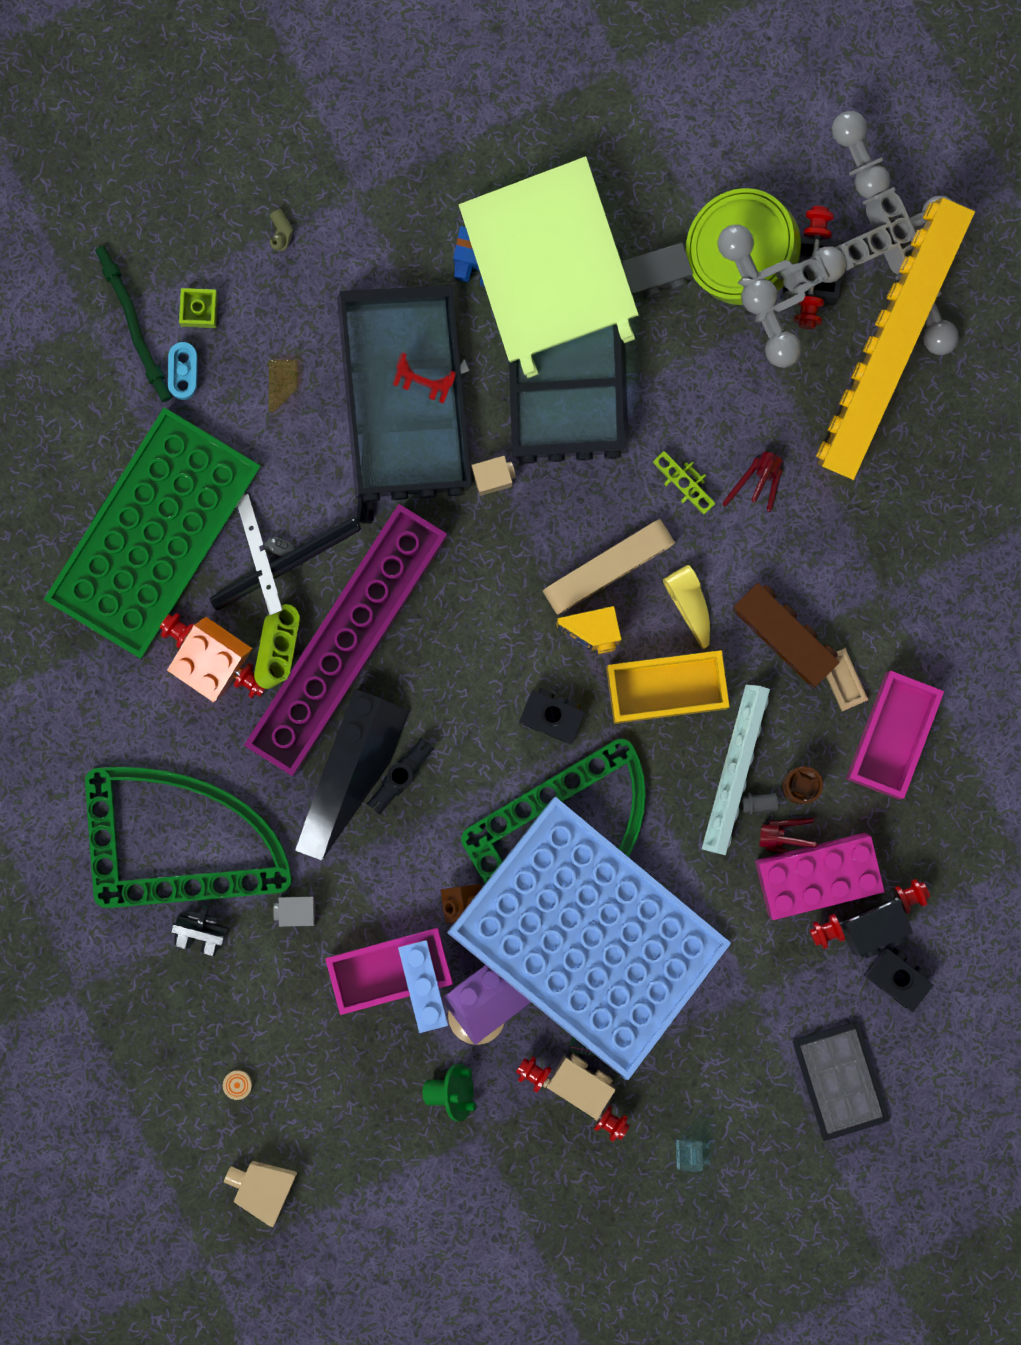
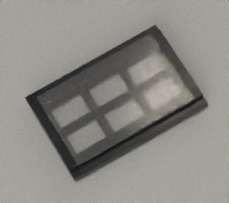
M859 1021L792 1041L823 1141L890 1121Z

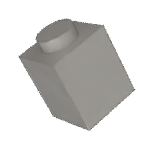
M315 896L279 897V903H274V921H279V927L315 926Z

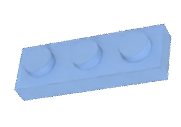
M427 940L398 947L419 1033L448 1026Z

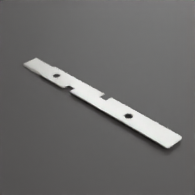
M246 494L240 501L238 509L256 571L262 570L263 575L259 576V581L269 615L282 611L266 552L265 550L260 552L259 546L263 545V541L249 495ZM250 526L254 527L252 531L249 530ZM267 585H271V589L267 590Z

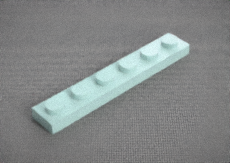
M745 685L702 850L726 855L727 848L731 844L732 829L739 814V803L742 793L746 788V777L749 766L754 758L755 743L761 732L763 713L768 705L770 691L768 688Z

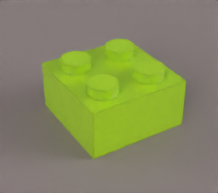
M181 288L180 326L216 328L217 290Z

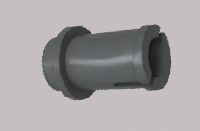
M748 792L745 796H741L742 813L752 815L753 812H777V794L751 795Z

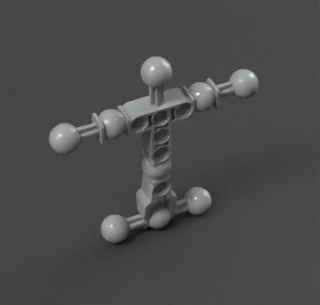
M855 111L840 113L833 121L831 130L838 144L849 147L856 163L857 169L849 174L850 176L856 174L854 180L856 190L862 197L867 199L863 201V204L866 205V213L873 230L837 247H822L814 253L812 258L801 263L792 265L790 261L784 260L760 272L757 271L750 255L753 250L754 239L748 228L742 225H729L722 230L717 241L719 252L724 258L735 261L742 277L738 284L744 287L741 294L742 304L747 311L756 314L755 322H762L769 339L765 346L766 358L772 365L780 368L791 367L800 358L802 348L796 335L784 331L777 312L803 301L805 291L816 284L836 282L843 276L845 271L883 253L891 270L897 274L896 280L900 279L902 273H899V268L905 256H911L914 247L911 246L912 239L916 231L921 228L923 229L927 221L922 218L928 204L940 198L952 201L946 196L931 197L923 205L921 213L909 218L902 200L894 192L896 190L895 187L889 189L891 180L885 167L878 164L883 161V158L872 160L864 142L868 131L867 122L862 114ZM803 271L806 272L808 280L805 278ZM772 274L776 275L778 279L783 278V284L789 290L785 293V301L776 304L778 299L777 288L771 281L764 279ZM934 302L925 321L927 328L923 335L924 345L929 352L935 355H946L957 347L959 334L953 323L942 320Z

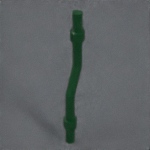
M100 246L95 252L103 266L102 273L106 281L111 283L123 307L133 344L146 369L145 375L150 385H154L161 402H167L172 396L164 382L165 376L160 366H156L143 339L134 304L121 279L122 273L118 265L113 263L106 247Z

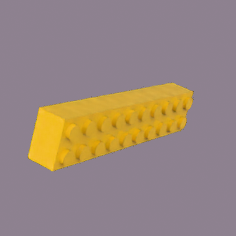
M940 198L928 204L922 218L927 221L923 229L921 228L916 231L911 242L914 250L911 256H905L899 268V273H902L900 281L896 284L893 283L887 295V299L891 300L887 310H881L876 319L875 326H878V330L875 336H869L864 346L863 352L867 353L863 363L858 362L851 375V378L855 380L851 390L845 389L839 402L843 406L839 416H833L827 430L831 432L827 443L822 441L818 448L816 457L819 458L818 464L822 467L854 480L975 211L946 198Z

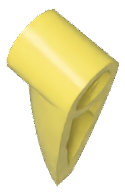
M686 565L665 577L663 583L702 649H705L709 646L710 641L708 609L700 588V582L693 569Z

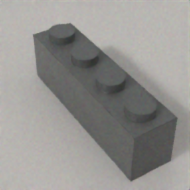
M683 243L623 261V269L633 299L642 295L646 299L661 294V289L671 287L672 290L683 288L688 285L687 281H690L693 275Z

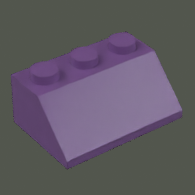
M487 965L481 967L441 998L474 1045L531 1003Z

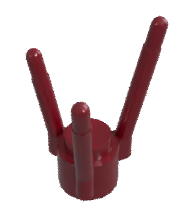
M763 452L760 459L754 458L751 467L723 501V506H727L757 470L756 475L760 477L751 501L753 503L757 501L766 480L771 481L773 478L767 505V511L771 512L779 479L783 472L780 469L783 460L770 452Z
M814 819L770 820L769 825L762 824L759 847H767L766 851L779 854L789 852V850L781 848L783 843L816 848L818 846L817 842L784 837V830L779 829V827L811 824L814 822Z

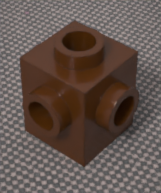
M481 884L440 889L445 924L456 922L481 890Z

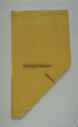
M269 360L268 412L274 413L297 391V360Z

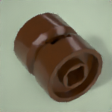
M803 766L792 769L785 775L782 781L784 796L794 804L811 803L819 798L823 790L822 777L811 767Z

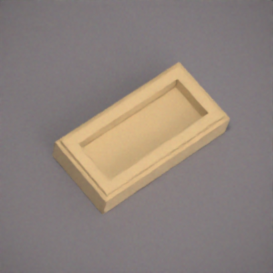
M846 648L836 652L838 654L836 659L840 663L826 676L841 711L868 700Z

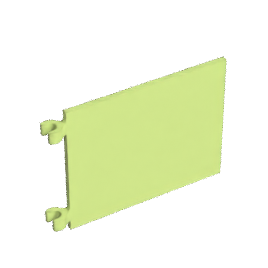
M586 156L459 204L508 360L513 362L520 359L524 375H527V378L539 375L532 357L533 354L611 325L617 324L624 343L635 340L629 320L639 316Z

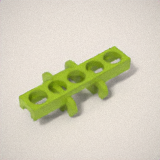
M665 451L652 462L668 478L664 485L667 487L672 481L685 495L681 500L682 503L688 499L703 515L715 505V502L698 486L699 483H705L703 479L706 475L701 476L692 467L694 462L690 464L686 462L684 464L686 468L682 470ZM664 458L669 463V466L663 468L659 464V460ZM674 468L676 472L671 476L669 470ZM687 471L697 480L696 482L686 474ZM687 478L689 486L686 488L680 487L679 480ZM697 491L699 496L692 498L691 496ZM704 498L709 506L702 508L698 504L699 499Z

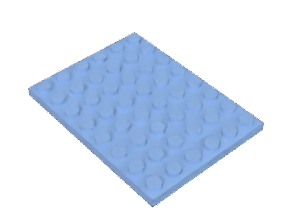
M557 797L552 798L447 932L625 1080H629L731 944V942Z

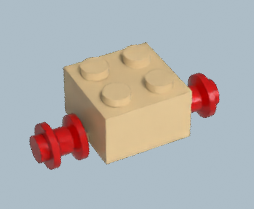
M572 1053L571 1057L564 1054L550 1078H547L552 1070L550 1066L542 1069L536 1065V1057L532 1056L530 1060L524 1057L516 1070V1073L519 1074L517 1081L523 1082L527 1079L534 1084L533 1091L536 1093L542 1085L544 1088L547 1086L548 1089L593 1117L597 1121L593 1130L599 1131L603 1128L610 1133L609 1140L612 1142L616 1138L622 1140L630 1125L626 1123L628 1120L626 1115L618 1118L612 1114V1106L609 1104L606 1106L615 1092V1088L611 1084L613 1080L609 1075L599 1069L595 1073L587 1068V1061Z

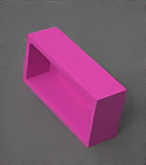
M893 671L885 673L846 780L898 800L904 799L944 691Z
M867 833L821 843L816 848L805 847L755 860L767 913L772 920L884 892L872 838Z
M439 928L325 958L340 1015L410 996L398 947L427 940L438 987L452 985L453 980Z

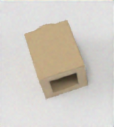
M505 456L472 465V472L480 496L512 487L511 479L516 478L512 462L506 463Z

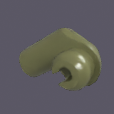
M278 209L269 216L277 228L274 237L270 239V246L274 250L283 251L289 247L294 230L283 211Z

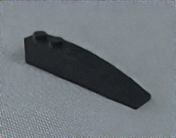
M354 689L295 851L319 860L324 859L343 829L390 764L409 710Z

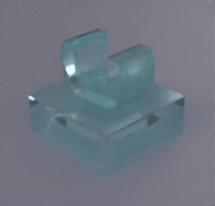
M676 1140L677 1169L692 1172L703 1171V1166L710 1164V1160L703 1159V1149H709V1145L696 1140Z

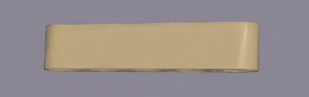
M659 519L545 588L543 593L555 613L560 615L567 611V608L570 609L590 597L591 593L593 595L613 583L615 579L617 580L639 567V564L642 565L662 553L663 549L664 551L675 544V541L662 520Z

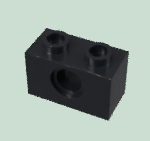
M539 688L538 692L532 690L519 724L572 745L585 713L580 710L581 704L569 699H565V702L562 703L553 699L554 693ZM550 707L557 708L561 713V719L556 723L548 722L545 718L544 713Z
M884 948L863 976L908 1011L914 1012L934 986L928 980L930 975L919 966L913 969L905 963L908 958L896 948H893L892 951ZM898 970H904L907 975L906 982L901 986H897L893 980V976Z

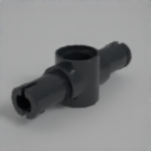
M420 737L406 757L402 756L396 764L389 768L387 775L381 781L383 785L366 803L373 809L380 802L374 809L379 815L382 814L383 810L396 795L399 797L404 789L412 784L413 778L420 771L418 768L429 754L434 751L435 748L430 744L423 751L421 750L427 743L423 738ZM404 768L408 771L409 777L404 784H397L393 781V773L396 769Z

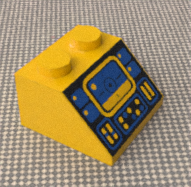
M614 606L557 618V629L590 651L598 650V654L613 652L616 649V645H619L621 642Z

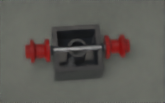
M813 206L812 210L806 211L805 217L810 220V228L804 229L803 235L807 238L800 237L801 250L798 263L812 258L814 253L822 247H837L843 244V242L827 241V239L832 238V232L827 230V223L834 220V214L829 212L828 207ZM803 271L805 278L808 280L806 272ZM841 278L836 282L818 283L805 291L804 300L797 303V305L801 306L800 314L795 315L793 319L795 323L799 324V328L813 330L816 328V325L822 324V318L817 316V310L824 305H836L840 295ZM785 286L780 289L779 299L781 300L786 299L785 293L789 291Z
M914 879L911 880L910 888L902 890L897 886L894 888L896 895L894 900L884 902L842 921H838L836 916L832 914L829 915L828 923L820 925L817 921L813 922V929L809 930L815 946L821 945L823 949L828 948V941L837 938L842 942L846 939L852 954L869 958L881 953L880 947L886 944L887 946L895 947L907 942V935L913 933L906 914L910 913V906L919 903L922 907L927 906L926 899L930 898L925 883H919Z

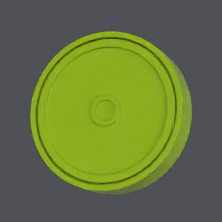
M750 188L727 191L708 202L693 220L686 240V255L693 273L692 276L696 282L713 297L734 305H743L741 294L744 287L738 284L742 277L735 261L724 258L719 252L717 241L724 228L729 225H742L749 229L754 239V246L750 255L758 272L784 260L790 261L792 265L798 263L801 250L800 232L792 214L772 195ZM774 274L764 278L774 284L777 292L784 286V279H778Z

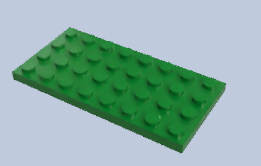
M164 407L43 600L142 660L160 632L161 623L173 611L262 467Z

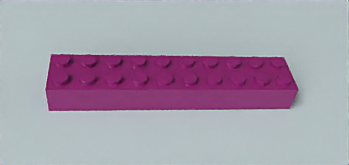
M397 505L293 667L289 677L285 680L245 742V747L289 775L296 777L448 539L445 532L404 506Z

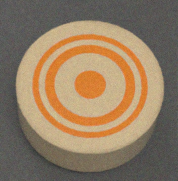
M242 1070L230 1072L223 1081L224 1093L233 1100L245 1098L252 1090V1079L249 1074Z

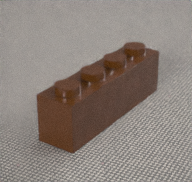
M757 583L733 607L732 611L814 690L840 663L836 659L838 654L828 644L825 646L820 644L816 640L818 637L817 633L807 624L802 626L795 619L797 614L788 605L785 604L782 607L775 600L777 595L769 586L765 584L762 587Z

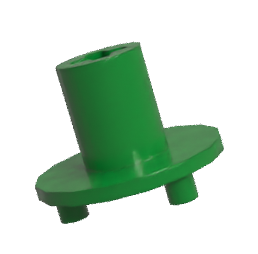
M457 1063L448 1069L445 1079L426 1080L422 1091L425 1104L428 1106H445L450 1119L455 1122L464 1121L469 1116L470 1111H476L477 1109L476 1102H473L472 1069L467 1068L462 1063Z

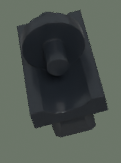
M203 905L200 913L190 910L188 917L178 915L171 933H175L176 947L190 948L192 940L195 938L203 941L201 947L203 954L215 956L227 936L229 927L216 924L218 917L208 915L209 907Z

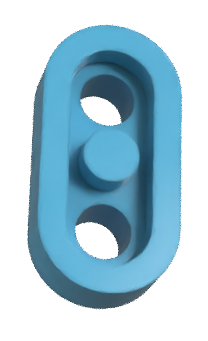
M179 342L171 347L168 355V388L175 398L187 400L193 397L197 391L198 354L191 344ZM181 354L189 355L187 362L182 363L179 361ZM182 381L188 383V388L184 391L178 388L179 383Z

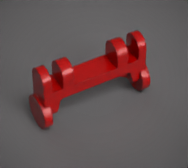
M402 352L397 362V371L393 385L398 386L400 379L404 378L402 389L408 390L411 381L431 388L428 398L435 400L437 393L441 392L439 403L443 404L448 390L453 384L455 372L450 371L448 376L446 375L444 378L434 381L419 376L408 365L406 360L407 354Z

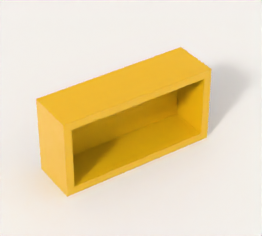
M722 650L612 664L606 667L614 724L726 710L729 708Z

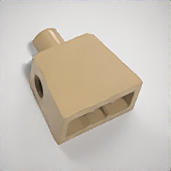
M252 1161L247 1172L230 1166L224 1183L239 1189L234 1199L237 1205L267 1225L274 1227L297 1172Z

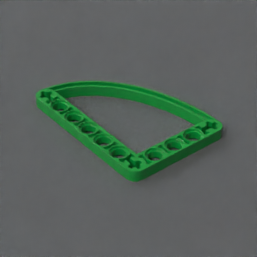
M617 739L467 828L461 836V842L485 884L502 863L492 843L541 814L548 805L543 803L539 797V793L543 788H552L556 793V797L563 802L627 764L631 779L632 802L627 828L618 849L629 857L640 831L645 805L644 775L633 745L626 739ZM617 744H620L621 747L627 746L629 749L626 752L627 758L623 760L619 756L613 759L612 762L616 766L610 768L609 761L602 752L607 750L608 755H611L616 751L615 746ZM599 758L604 762L605 769L601 774L595 775L589 771L588 764L592 759ZM568 773H576L580 777V785L576 789H569L565 786L564 778ZM526 802L531 806L532 810L529 817L519 818L515 814V807L518 803ZM501 816L506 820L507 828L504 832H493L490 822L494 817ZM485 823L487 831L493 836V839L487 841V837L484 836L479 840V847H475L473 844L468 846L466 843L469 839L468 833L473 831L476 835L483 830L479 826ZM488 855L496 859L497 867L493 872H485L481 869L480 862L483 857Z
M109 767L95 768L87 773L85 777L93 897L98 906L102 908L275 894L285 892L290 888L292 876L289 861L275 832L258 813L232 794L198 779L168 771L147 768ZM97 773H100L101 777L106 778V783L101 785V792H108V798L96 797L92 799V793L98 794L97 785L91 783V780L96 778ZM113 781H146L167 784L202 794L223 804L247 821L262 837L270 850L276 867L120 881ZM100 801H104L109 807L108 814L103 818L97 817L93 811L94 805ZM100 830H106L111 835V841L107 846H100L96 842L95 837ZM108 858L113 863V870L108 875H103L98 871V863L101 859ZM266 872V878L276 877V872H280L281 876L286 877L287 881L282 883V888L280 889L277 888L276 884H266L268 890L263 891L264 881L261 873ZM253 874L257 877L258 886L255 890L247 891L243 887L242 880L246 875ZM218 877L228 879L230 887L226 893L221 894L214 889V882ZM195 879L201 884V891L198 895L190 896L186 892L185 885L189 880ZM161 882H168L173 889L171 896L166 899L159 897L157 894V887ZM138 884L144 890V896L139 901H133L128 895V890L132 885ZM119 885H124L122 891L124 903H120L121 897L110 898V903L108 904L105 899L100 898V893L105 892V887H109L110 892L120 891Z

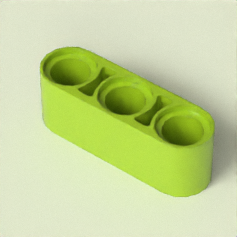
M282 605V611L272 615L268 614L264 620L254 672L256 683L264 689H270L280 684L290 674L300 621L298 611L291 605ZM274 642L279 646L280 651L275 647ZM269 668L274 672L275 677L271 675Z

